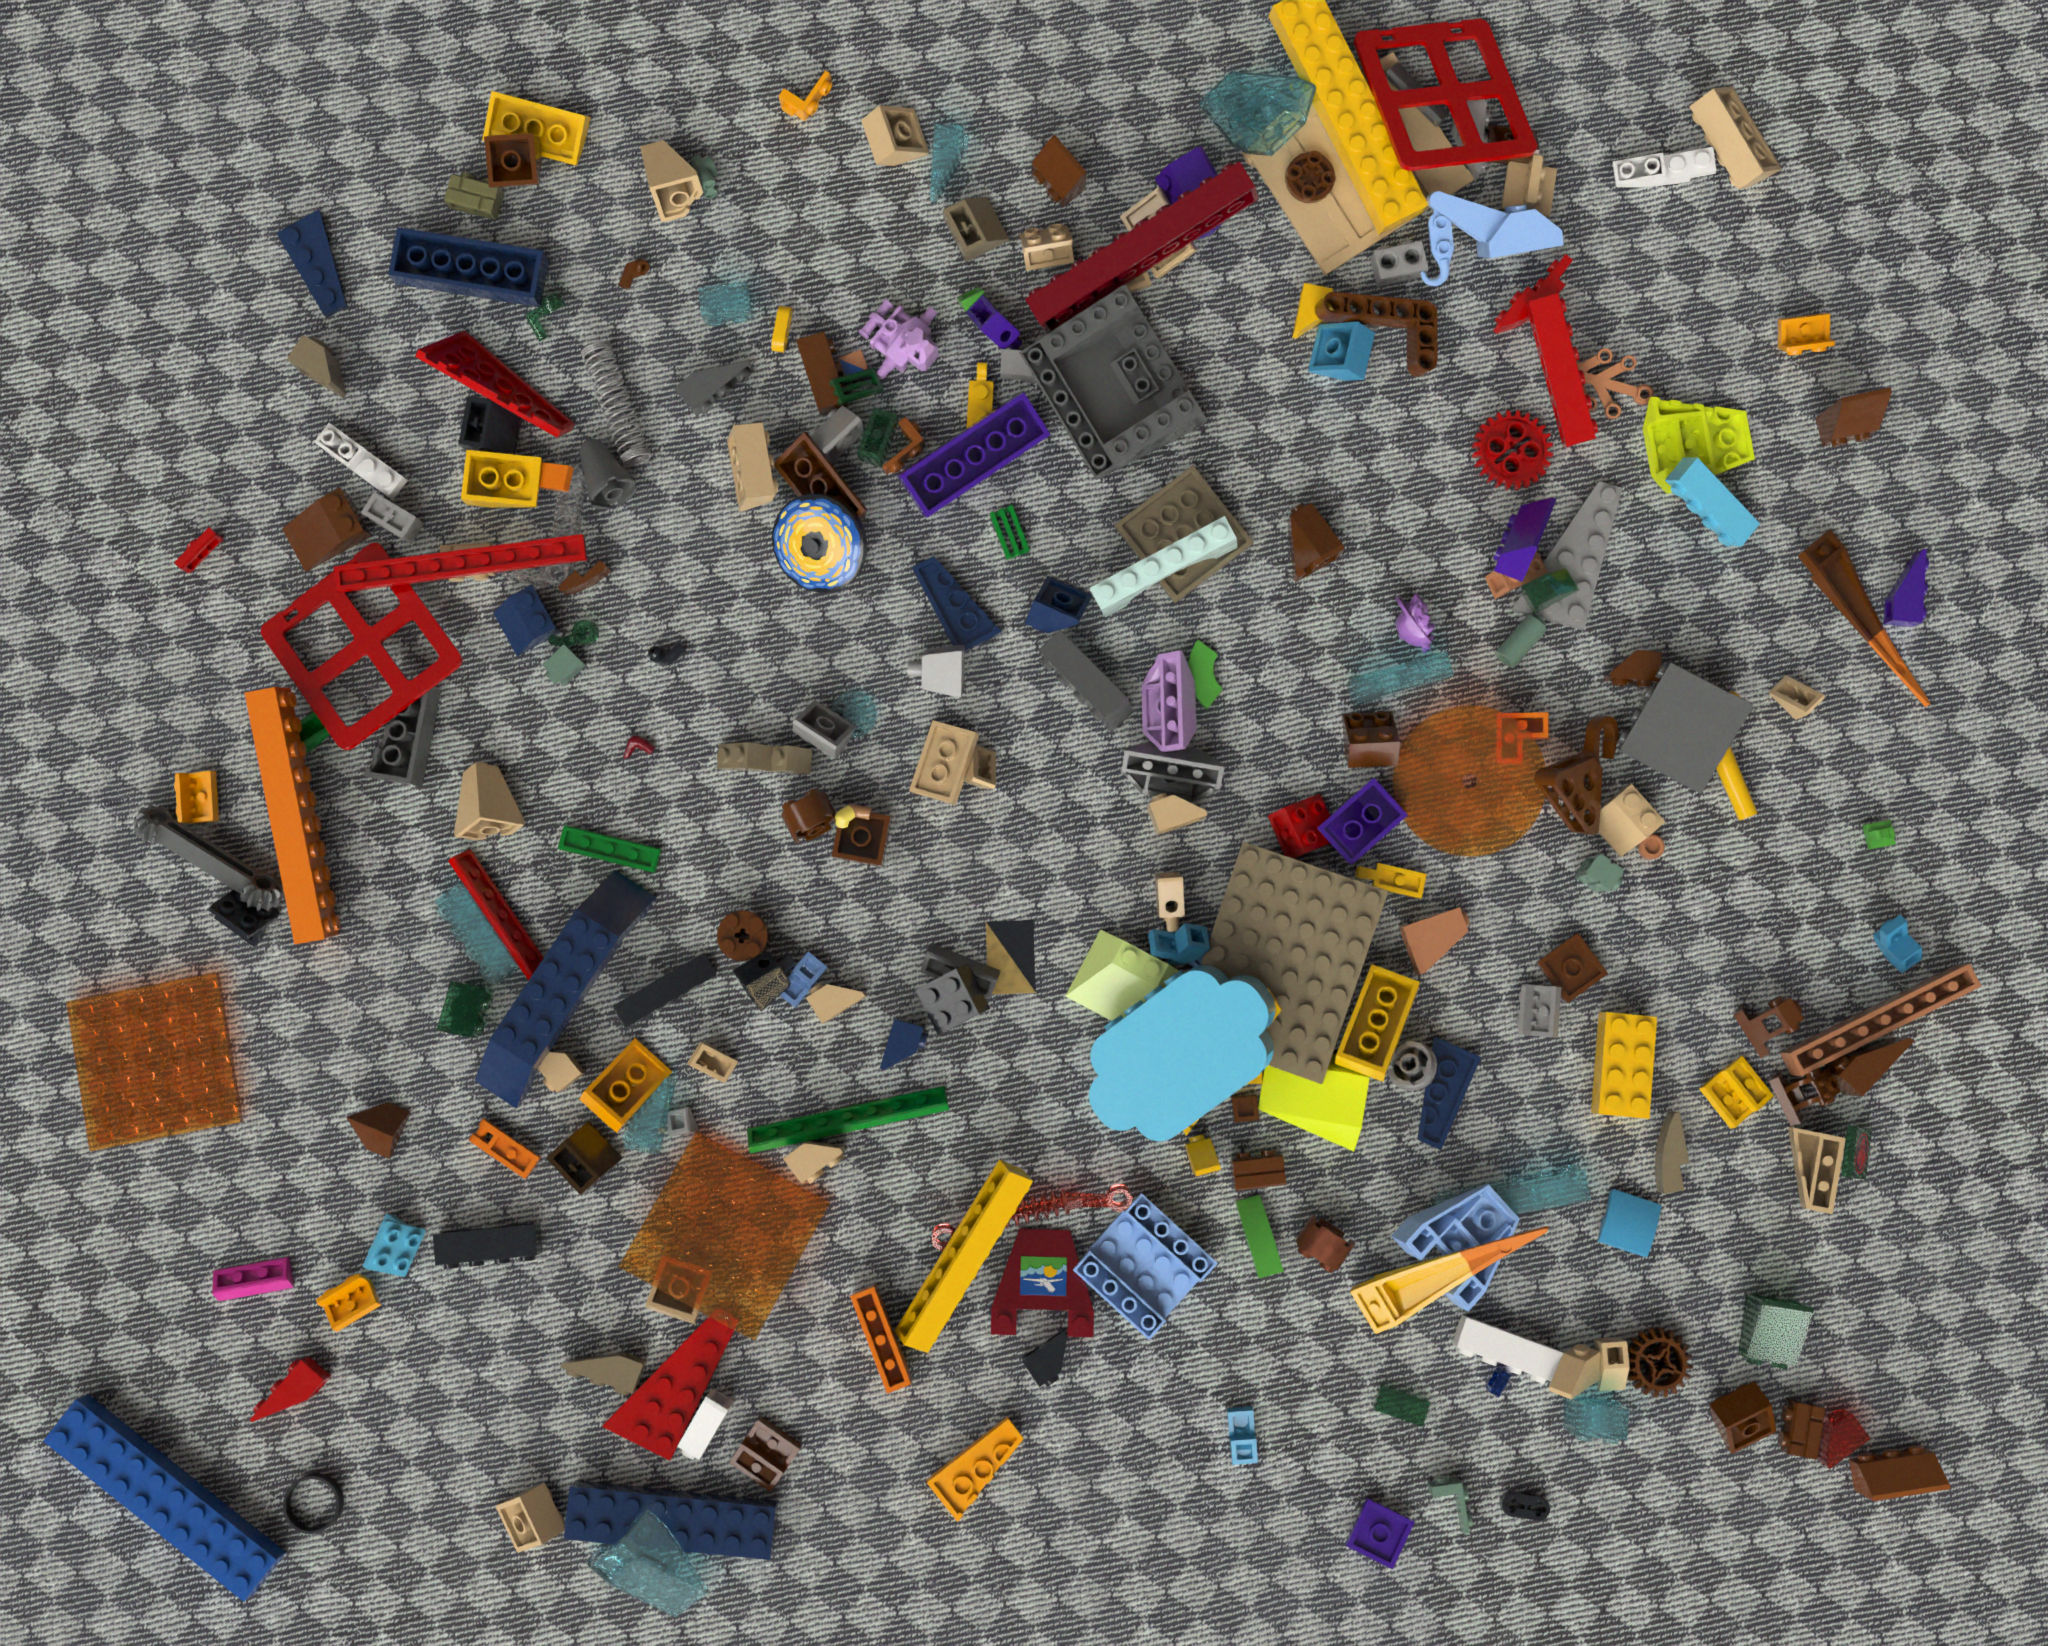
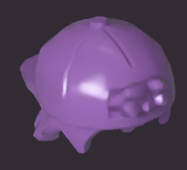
M1418 593L1414 594L1410 602H1405L1400 595L1396 596L1395 599L1402 609L1395 622L1399 638L1405 640L1410 645L1422 647L1423 653H1426L1427 650H1431L1430 644L1434 639V635H1431L1435 627L1434 623H1428L1430 616L1428 615L1427 604Z

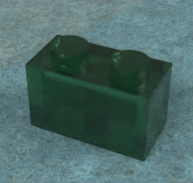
M873 407L857 451L860 461L882 468L899 421L896 414Z

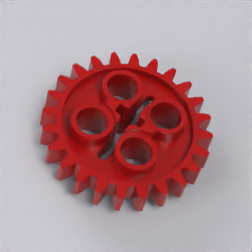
M1507 410L1503 418L1498 412L1495 415V420L1489 417L1486 420L1487 425L1482 424L1479 427L1482 433H1476L1474 436L1479 441L1474 442L1471 446L1478 450L1472 454V458H1479L1474 467L1483 468L1479 474L1480 476L1489 475L1487 483L1493 479L1496 480L1495 488H1498L1501 483L1504 484L1505 491L1511 485L1514 486L1515 491H1518L1521 483L1525 488H1528L1530 481L1534 484L1537 483L1539 480L1537 475L1543 477L1546 473L1543 468H1548L1551 465L1546 460L1550 459L1554 454L1547 451L1553 446V443L1546 442L1551 434H1543L1542 431L1546 426L1541 425L1538 427L1536 425L1538 418L1530 421V413L1520 417V410H1517L1514 416H1512L1511 412ZM1509 429H1516L1520 434V438L1512 437ZM1524 438H1530V440L1522 446H1520L1516 452H1512L1499 464L1495 463L1496 459L1502 457L1509 449L1514 448ZM1491 443H1495L1500 447L1499 453H1495L1490 449ZM1524 449H1532L1535 457H1528ZM1505 463H1512L1515 466V472H1509L1505 468Z

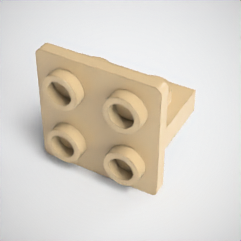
M1533 155L1529 164L1510 161L1507 165L1501 209L1505 210V207L1512 205H1527V209H1536L1542 215L1548 217L1551 214L1557 169L1543 166V156Z
M1052 224L1048 229L1042 230L1029 228L1024 233L1019 234L1026 271L1074 262L1073 239L1067 225Z

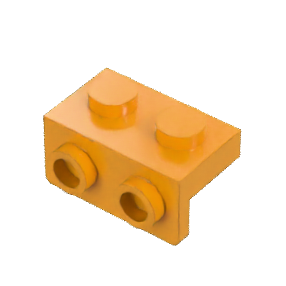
M1827 312L1778 319V349L1787 352V355L1802 354V350L1811 349L1812 352L1826 351L1827 347L1835 346V340L1830 339V314Z
M216 771L175 773L174 789L176 791L178 823L199 824L219 821Z
M361 1273L349 1276L345 1282L335 1288L326 1290L322 1296L316 1299L317 1305L324 1308L332 1330L336 1332L381 1306L372 1280Z

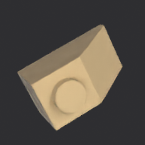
M820 983L809 990L811 995L806 997L821 1023L824 1024L867 996L861 991L829 984L823 986Z
M1577 1344L1563 1353L1549 1385V1391L1573 1399L1599 1381L1600 1352L1591 1349L1587 1345Z

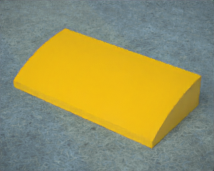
M491 91L482 140L484 141V136L534 133L540 137L542 157L577 166L585 144L591 117Z

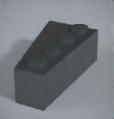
M433 687L392 718L389 724H386L382 741L379 747H376L372 755L374 757L369 768H366L363 776L377 780L419 787L423 786L441 689Z

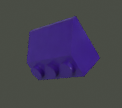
M1198 146L1168 164L1155 178V181L1162 188L1172 205L1178 201V197L1188 190L1194 191L1200 187L1199 184L1204 179L1210 176L1214 178L1218 174L1203 147ZM1223 223L1198 239L1211 236Z
M1550 497L1521 505L1517 515L1512 513L1507 524V528L1511 530L1505 529L1500 544H1503L1504 547L1498 546L1493 560L1498 561L1494 569L1495 572L1521 582L1523 581L1557 500L1556 498Z

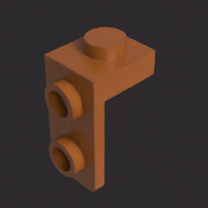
M906 416L898 422V426L911 444L882 466L886 475L891 472L893 474L897 473L903 468V462L910 457L912 459L916 458L924 450L925 442L920 435L922 430L914 420L910 422Z

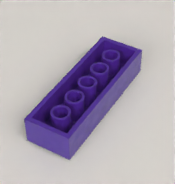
M1021 392L897 474V477L923 517L928 518L1051 434L1025 393Z

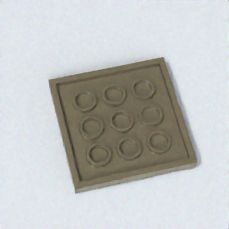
M1193 465L1114 526L1139 559L1143 560L1224 516L1226 517L1237 538L1238 548L1217 559L1210 558L1192 564L1160 580L1158 583L1175 604L1254 543Z

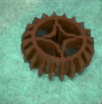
M1648 1327L1647 1335L1641 1330L1638 1331L1640 1339L1630 1337L1634 1345L1632 1347L1628 1345L1630 1373L1627 1380L1634 1381V1388H1641V1393L1647 1395L1650 1392L1651 1396L1657 1398L1659 1393L1663 1397H1668V1389L1676 1394L1678 1392L1676 1385L1682 1388L1685 1387V1383L1682 1381L1683 1377L1686 1379L1691 1378V1375L1686 1373V1369H1693L1694 1367L1692 1364L1687 1363V1360L1692 1359L1693 1356L1690 1353H1685L1689 1346L1686 1343L1681 1344L1683 1339L1681 1336H1674V1331L1670 1329L1665 1332L1664 1328L1658 1327L1655 1332L1652 1327ZM1660 1342L1653 1351H1644L1650 1344ZM1670 1346L1675 1354V1366L1669 1361ZM1650 1357L1653 1359L1662 1360L1661 1362L1666 1364L1667 1367L1663 1365H1655L1654 1362L1649 1360L1648 1358ZM1640 1358L1646 1363L1645 1373L1647 1374L1645 1378L1640 1370ZM1665 1372H1670V1373H1672V1374H1671L1668 1378H1666L1665 1380L1660 1381V1382H1655V1380H1656V1379H1659L1660 1376H1661L1663 1373H1665Z

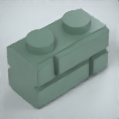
M1603 854L1586 858L1575 873V878L1583 884L1587 883V887L1596 893L1609 892L1611 889L1615 891L1624 880L1621 877L1624 869L1615 863L1611 864L1610 859Z

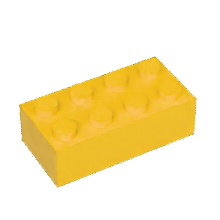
M1371 964L1336 1054L1335 1064L1383 1082L1417 995L1420 982Z
M1599 1012L1591 1113L1650 1119L1657 1017Z

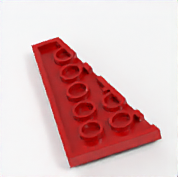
M466 331L418 349L415 355L421 361L556 438L571 432L575 425L573 421Z
M717 1308L602 1427L670 1461L740 1319Z

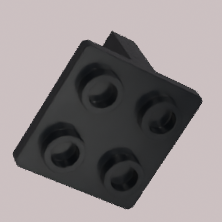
M232 890L210 905L209 911L215 915L214 919L253 947L261 942L267 925L276 920L280 915V912L274 907L270 908L269 911L264 908L257 911V908L254 906L247 908V902L241 901V894L235 890Z

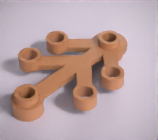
M1604 348L1599 350L1594 357L1580 364L1577 361L1576 363L1578 371H1583L1585 382L1593 385L1605 408V416L1609 419H1614L1620 415L1621 408L1619 405L1614 404L1607 389L1632 396L1633 401L1639 405L1648 404L1649 398L1654 397V391L1651 386L1646 384L1635 387L1610 379L1623 371H1630L1635 368L1637 362L1635 357L1631 355L1623 357L1619 363L1597 375L1587 373L1586 371L1596 365L1606 364L1612 360L1613 354L1611 350ZM1602 352H1606L1608 354V359L1606 361H1603L1600 358V354ZM1625 359H1630L1632 361V366L1630 368L1625 367ZM1582 385V386H1583V390H1584V394L1587 395L1588 392H1587L1585 386ZM1642 390H1646L1648 392V397L1646 399H1643L1640 396V392ZM1590 397V400L1593 402L1592 409H1589V412L1595 410L1597 407V401L1593 397ZM1610 407L1616 408L1617 413L1615 416L1609 414L1608 410Z

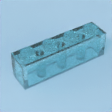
M1446 651L1355 677L1346 684L1353 707L1446 681L1454 676Z
M459 883L435 900L438 908H436L437 913L444 921H449L452 926L450 929L451 933L458 941L462 940L467 947L464 949L466 955L471 961L474 962L476 960L481 968L478 971L486 982L490 981L491 983L498 984L519 969V966L464 884Z

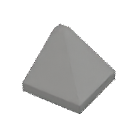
M690 1107L666 1111L669 1136L699 1133Z

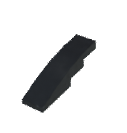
M703 953L613 1006V1009L623 1026L627 1028L669 1005L670 1002L687 994L697 986L714 978L717 973L706 954Z

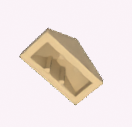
M1787 675L1769 692L1795 720L1807 716L1825 698L1824 694Z
M976 745L964 782L984 789H994L996 786V752Z
M702 1041L687 1064L726 1083L738 1061L708 1042Z

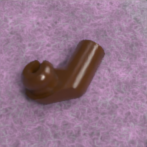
M637 259L627 263L618 286L630 290L633 279L645 275L649 271L650 265L648 261Z

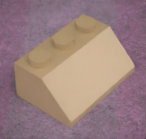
M763 422L733 425L727 438L739 511H745L772 502L775 493H778L777 480L772 478L771 469H774L773 456L768 454L767 445L770 444L768 430H764Z

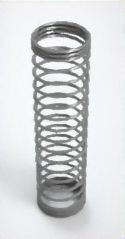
M608 341L595 342L584 347L581 355L586 360L585 366L588 367L587 372L591 375L590 380L594 382L593 388L597 389L595 394L599 396L598 402L602 404L601 410L605 411L603 416L607 418L606 424L610 426L609 431L613 433L611 438L615 440L614 445L618 448L617 453L621 455L619 460L624 467L642 464L649 460L652 454L650 449H648V445H640L645 442L646 438L639 437L643 433L642 430H636L641 424L633 423L637 420L638 416L631 415L635 412L634 408H628L633 402L628 401L627 399L630 395L624 393L627 387L621 386L624 383V379H618L622 373L616 371L619 365L613 364L617 359L610 357L614 353L612 345ZM600 348H605V349H603L602 351H599V352H596V353H592V354H588V353H590V352H592V351H594V350H597V349H600ZM614 359L612 362L602 366H595L596 364L602 361ZM588 361H596L591 366H588L587 364ZM617 366L609 372L596 374L605 368ZM590 369H598L593 374L590 372ZM619 374L618 376L612 379L599 381L602 378L607 377L609 375ZM593 376H601L596 381L593 380ZM622 381L621 383L615 386L602 388L610 383ZM596 383H604L599 388L595 386ZM625 388L621 392L612 395H606L607 393L613 390ZM599 390H608L602 395L598 394ZM625 395L627 396L619 401L609 402L610 400L615 399L617 397ZM611 397V398H609L608 400H606L604 403L601 402V398ZM624 403H630V404H628V405L625 406V407H622V408H619V409L610 410V409H612V408H614V407H616V406H618V405H621V404H624ZM604 405H612L607 410L603 408ZM628 410H633V411H631V412L628 413V414H625V415H622V416H618V417H614L615 415H617V414H619V413H621V412L628 411ZM607 412H616L610 417L606 416ZM635 417V419L629 422L617 424L618 422L623 421L625 419ZM610 419H619L613 424L608 422ZM632 425H638V426H636V427H634V428H632V429H629V430H626V431H620V430H622V429H624V428H626V427H629V426H632ZM622 426L615 432L611 430L612 427ZM641 432L633 437L622 439L623 437L629 434ZM623 433H626V434L620 436L618 439H615V438H614V435H615V434H623ZM643 439L641 442H638L636 444L625 446L626 444H629L633 441ZM618 441H627L621 446L616 444ZM621 448H631L624 453L619 452Z

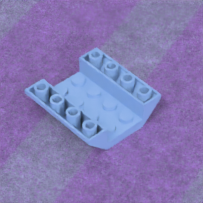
M1141 1193L1089 1247L1073 1271L1150 1340L1166 1322L1165 1318L1198 1281H1203L1218 1263Z

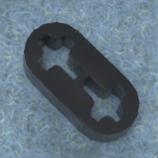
M1507 1491L1501 1495L1499 1500L1501 1510L1511 1517L1539 1521L1546 1519L1550 1513L1548 1501L1537 1494ZM1514 1498L1517 1503L1522 1504V1507L1513 1506L1512 1510H1510L1506 1502H1511V1499ZM1537 1501H1539L1544 1508L1543 1510H1538V1514H1536L1532 1508H1527V1506L1536 1505Z

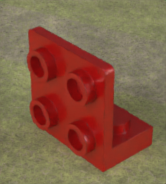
M1321 794L1286 806L1267 816L1281 849L1287 857L1295 859L1330 844L1317 829L1330 817Z

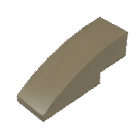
M1672 1111L1667 1113L1657 1142L1655 1178L1657 1192L1663 1194L1684 1190L1680 1165L1688 1164L1689 1157L1680 1112Z

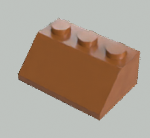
M1923 1445L1908 1446V1450L1905 1451L1886 1449L1880 1455L1861 1453L1857 1455V1458L1849 1459L1854 1490L1872 1501L1949 1490L1950 1484L1935 1453L1924 1448Z

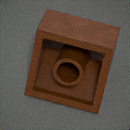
M534 133L484 136L489 188L539 185L542 166L540 137Z
M1055 135L1052 136L1032 161L1031 175L1038 185L1043 184L1048 190L1047 195L1055 204L1058 202L1063 208L1085 190L1086 170Z
M1755 1381L1748 1385H1741L1734 1392L1726 1396H1719L1709 1404L1712 1419L1730 1454L1776 1432L1772 1404Z

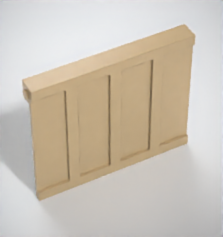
M1393 52L1380 60L1385 75L1390 67L1396 63L1400 64ZM1363 70V71H1362V74H1363V76H1364V78H1365V80H1366V82H1367V84H1368V86H1369L1368 80H1367L1366 75H1365V72H1364V70ZM1387 79L1390 88H1391L1392 90H1394V91H1399V90ZM1312 103L1245 145L1241 152L1245 161L1252 168L1255 167L1325 276L1416 218L1414 217L1378 235ZM1416 107L1398 109L1415 151L1452 147L1439 126L1435 127ZM1318 151L1332 164L1336 181L1330 193L1323 200L1316 203H1303L1289 193L1285 183V174L1289 164L1295 157L1302 153ZM1464 165L1412 171L1426 201L1428 195L1434 191H1441L1452 195L1475 180Z

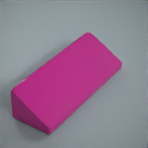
M285 1257L213 1270L212 1294L217 1300L224 1301L293 1288L294 1281L290 1258Z

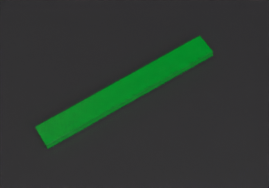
M945 1086L748 1128V1148L750 1153L947 1111L949 1106Z

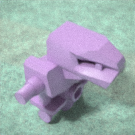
M884 299L878 310L869 315L870 319L864 327L859 329L858 332L868 339L876 326L880 328L870 340V347L873 350H879L886 357L882 366L876 372L881 379H884L894 368L904 372L908 367V362L920 371H927L939 356L937 343L931 340V330L928 327L931 324V320L937 314L932 307H929L920 318L916 316L911 318L904 312V308L899 305L892 315L885 320L883 318L894 306Z

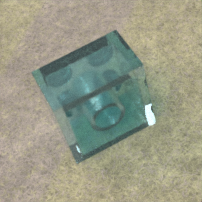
M1577 1396L1569 1399L1565 1397L1563 1427L1571 1435L1577 1436V1440L1591 1442L1593 1438H1602V1442L1618 1444L1619 1440L1627 1441L1629 1408L1616 1400Z

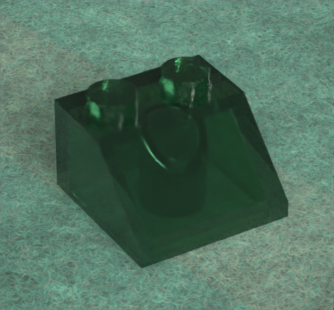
M450 980L436 1030L478 1038L479 1034L484 1032L486 1020L484 1019L486 1009L489 1010L493 1002L492 989L464 981Z

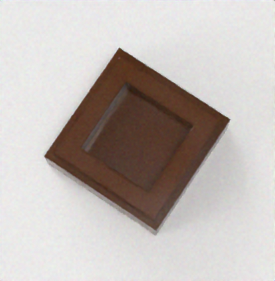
M1256 1094L1231 1097L1234 1123L1260 1120Z

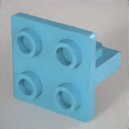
M386 1213L374 1242L368 1251L363 1267L373 1271L405 1277L426 1230L421 1227L408 1225L395 1215Z

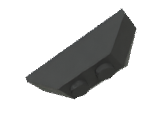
M1149 741L1125 748L1121 773L1142 794L1157 796L1166 793L1167 797L1175 795L1188 802H1193L1213 791L1220 790L1225 765L1201 749L1186 747V749L1161 752L1154 743Z

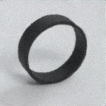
M321 1473L308 1474L295 1481L288 1488L283 1499V1513L287 1522L292 1528L305 1534H316L326 1530L338 1520L344 1506V1496L339 1484L330 1476ZM308 1479L320 1480L326 1483L334 1492L336 1511L329 1524L323 1527L312 1528L301 1524L293 1515L291 1496L293 1490L301 1481Z

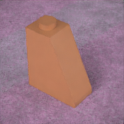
M1460 907L1399 927L1415 975H1421L1430 969L1468 932L1469 919L1466 912L1461 911Z

